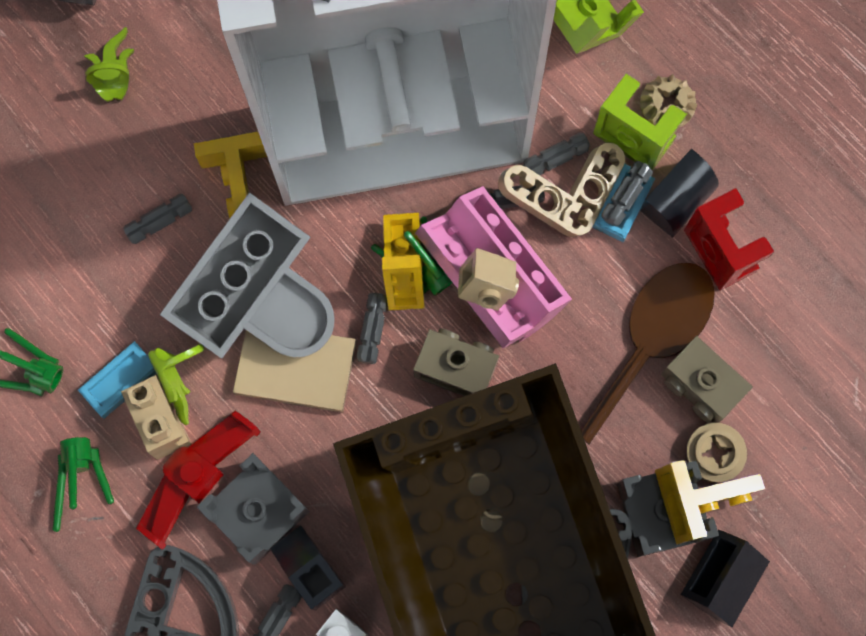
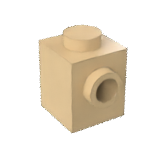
M476 248L459 268L458 298L498 311L508 299H513L518 291L519 279L516 278V261Z

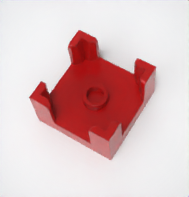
M737 188L697 207L684 229L719 291L758 272L760 269L758 263L769 258L774 253L773 248L765 237H761L739 249L728 232L729 220L726 214L744 204V200Z

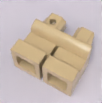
M156 375L121 391L145 448L154 458L159 460L174 453L180 447L192 444L184 425L177 416L173 403H168L164 389Z

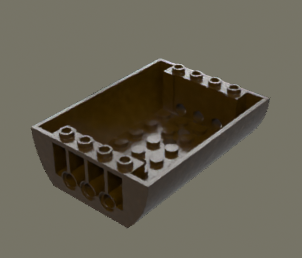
M556 363L333 443L394 636H519L520 625L529 620L539 625L541 630L540 636H656ZM480 473L487 476L490 486L485 494L477 496L470 491L469 482L473 475ZM496 510L502 516L501 527L495 532H488L482 527L481 518L485 511ZM513 583H520L527 590V600L521 606H514L507 600L506 591Z

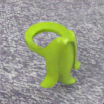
M124 27L122 31L106 43L103 49V62L95 54L84 55L86 59L94 63L85 72L86 81L93 86L95 91L106 102L114 99L123 100L128 90L129 70L127 60L134 53V49H124L119 56V60L116 57L117 48L127 36V27Z
M202 344L178 355L168 353L160 348L151 350L148 353V358L164 389L168 403H173L177 416L184 425L189 424L188 403L185 395L189 394L190 390L183 384L175 365L203 352L205 348Z

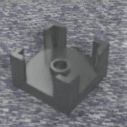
M252 453L240 465L243 471L217 496L208 495L197 508L209 521L216 524L249 563L256 565L271 551L270 548L282 540L310 511Z
M697 460L685 463L693 490L698 489L697 482L702 480ZM656 473L643 477L637 475L625 478L617 484L624 512L631 521L632 540L637 558L719 536L714 518L707 519L706 513H703L701 517L707 536L676 545Z

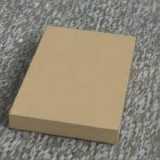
M246 330L233 393L240 396L343 413L356 339L331 335L327 343L317 352L304 357H290L275 351Z

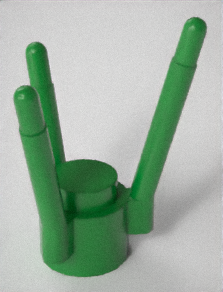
M422 216L420 218L421 224L428 222L426 217ZM406 231L404 237L414 251L420 255L421 260L425 264L422 267L424 294L430 290L436 296L453 282L437 261L429 257L411 232ZM373 244L371 249L381 258L384 257V250L377 244Z
M6 328L4 333L39 358V360L33 358L28 362L0 350V358L25 369L24 379L29 380V383L0 379V388L27 391L41 397L45 391L50 394L53 393L59 385L64 371L63 366L58 365L59 359L47 355L10 328Z
M75 437L60 441V454L57 455L58 477L53 514L54 532H59L61 527L67 473L70 509L74 510L77 508V473L88 471L90 463L93 465L106 502L108 504L114 503L109 483L100 462L99 449H91L89 438Z

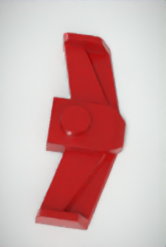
M233 411L227 418L192 445L176 449L164 463V476L136 529L163 550L166 547L165 542L189 496L200 504L224 475L215 466L254 435L257 437L261 433L258 427L237 411Z

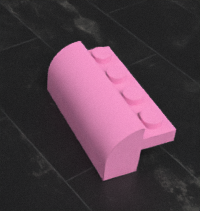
M484 186L460 196L446 214L422 224L415 233L457 289L459 268L476 248L516 261V278L519 279V287L513 299H508L498 311L467 301L502 348L509 346L517 340L521 342L553 319L572 300Z

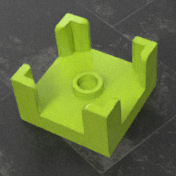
M557 0L553 20L573 50L578 54L620 37L644 11L636 0H631L619 13L616 12L609 0Z
M626 73L602 104L593 134L606 143L618 145L626 157L634 162L640 161L648 164L653 171L675 141L677 135L674 133L683 123L687 113L671 105L658 123L653 125L626 106L640 86L636 79Z

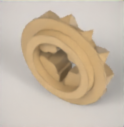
M672 74L669 77L658 76L655 80L646 84L641 94L640 107L643 115L650 123L656 125L672 105L670 104L668 107L660 110L664 100L662 95L669 97L674 93L677 94L674 102L677 105L676 107L687 113L680 127L691 120L697 104L695 91H692L688 86L687 80L681 81Z
M708 423L699 427L691 435L687 442L686 459L689 462L697 460L701 476L706 482L723 483L735 478L742 471L747 460V448L742 436L731 426L723 423ZM712 442L716 443L718 449L731 450V452H727L720 457L719 467L713 457H702V454L711 449Z

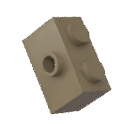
M440 328L436 332L429 329L413 373L417 379L466 396L489 387L498 364L499 355L494 354V349L484 343L474 342L473 345L460 341V336L452 331Z
M698 336L685 347L661 374L666 379L664 383L667 388L679 397L684 395L693 404L692 409L696 415L705 422L719 423L753 388L750 383Z

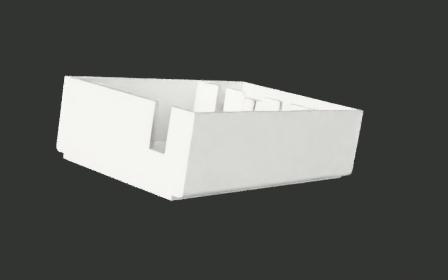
M217 0L222 32L285 206L523 163L529 157L557 0H330L329 3L323 0Z

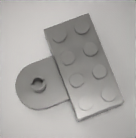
M250 192L160 313L162 317L220 358L224 357L243 329H246L283 355L304 357L320 350L329 340L334 328V311L328 298L318 288L289 268L311 237Z

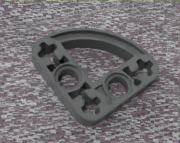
M166 545L163 550L156 547L148 557L125 636H135L136 632H143L145 627L148 628L147 635L163 636V631L168 633L167 636H203L167 626L184 569L192 573L205 586L212 597L220 620L221 636H239V623L232 597L217 573L195 555L180 548ZM171 552L170 558L176 561L174 569L167 568L163 578L164 580H171L170 587L161 583H150L152 575L160 578L162 573V566L157 564L158 558L166 557L167 553ZM153 589L161 590L165 596L164 606L156 612L150 611L145 604L147 593Z

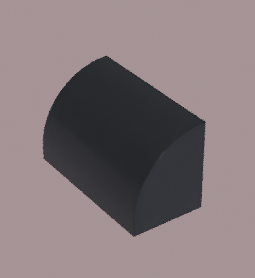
M691 148L645 199L640 211L673 238L692 217L697 207L703 205L718 188V178L711 166Z
M718 529L719 536L712 539L680 595L708 615L733 627L770 561L748 541Z

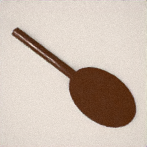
M693 263L671 265L654 275L640 291L634 302L629 321L630 336L636 351L582 428L581 432L584 441L588 445L597 435L649 357L666 358L681 352L705 328L712 313L715 293L711 277L702 267Z

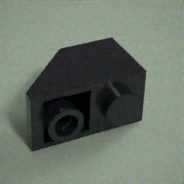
M301 525L270 548L285 574L311 610L316 611L346 588L345 584Z

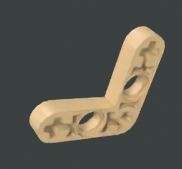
M605 143L594 148L589 154L569 194L523 165H514L504 170L499 176L498 188L504 197L568 237H577L589 232L593 227L624 166L625 156L622 149L614 143ZM608 153L610 155L608 160L612 165L605 167L601 174L595 173L604 164L605 159L601 155ZM519 175L521 177L519 183L525 188L521 187L514 190L512 188L514 182L510 178ZM587 180L593 181L598 187L599 193L594 200L588 198L584 193L583 187ZM534 185L536 186V188L532 192L526 190L533 187ZM541 192H547L552 196L554 206L551 211H545L540 207L538 197ZM581 206L589 207L581 210L577 220L581 225L573 227V219L569 216L578 213Z

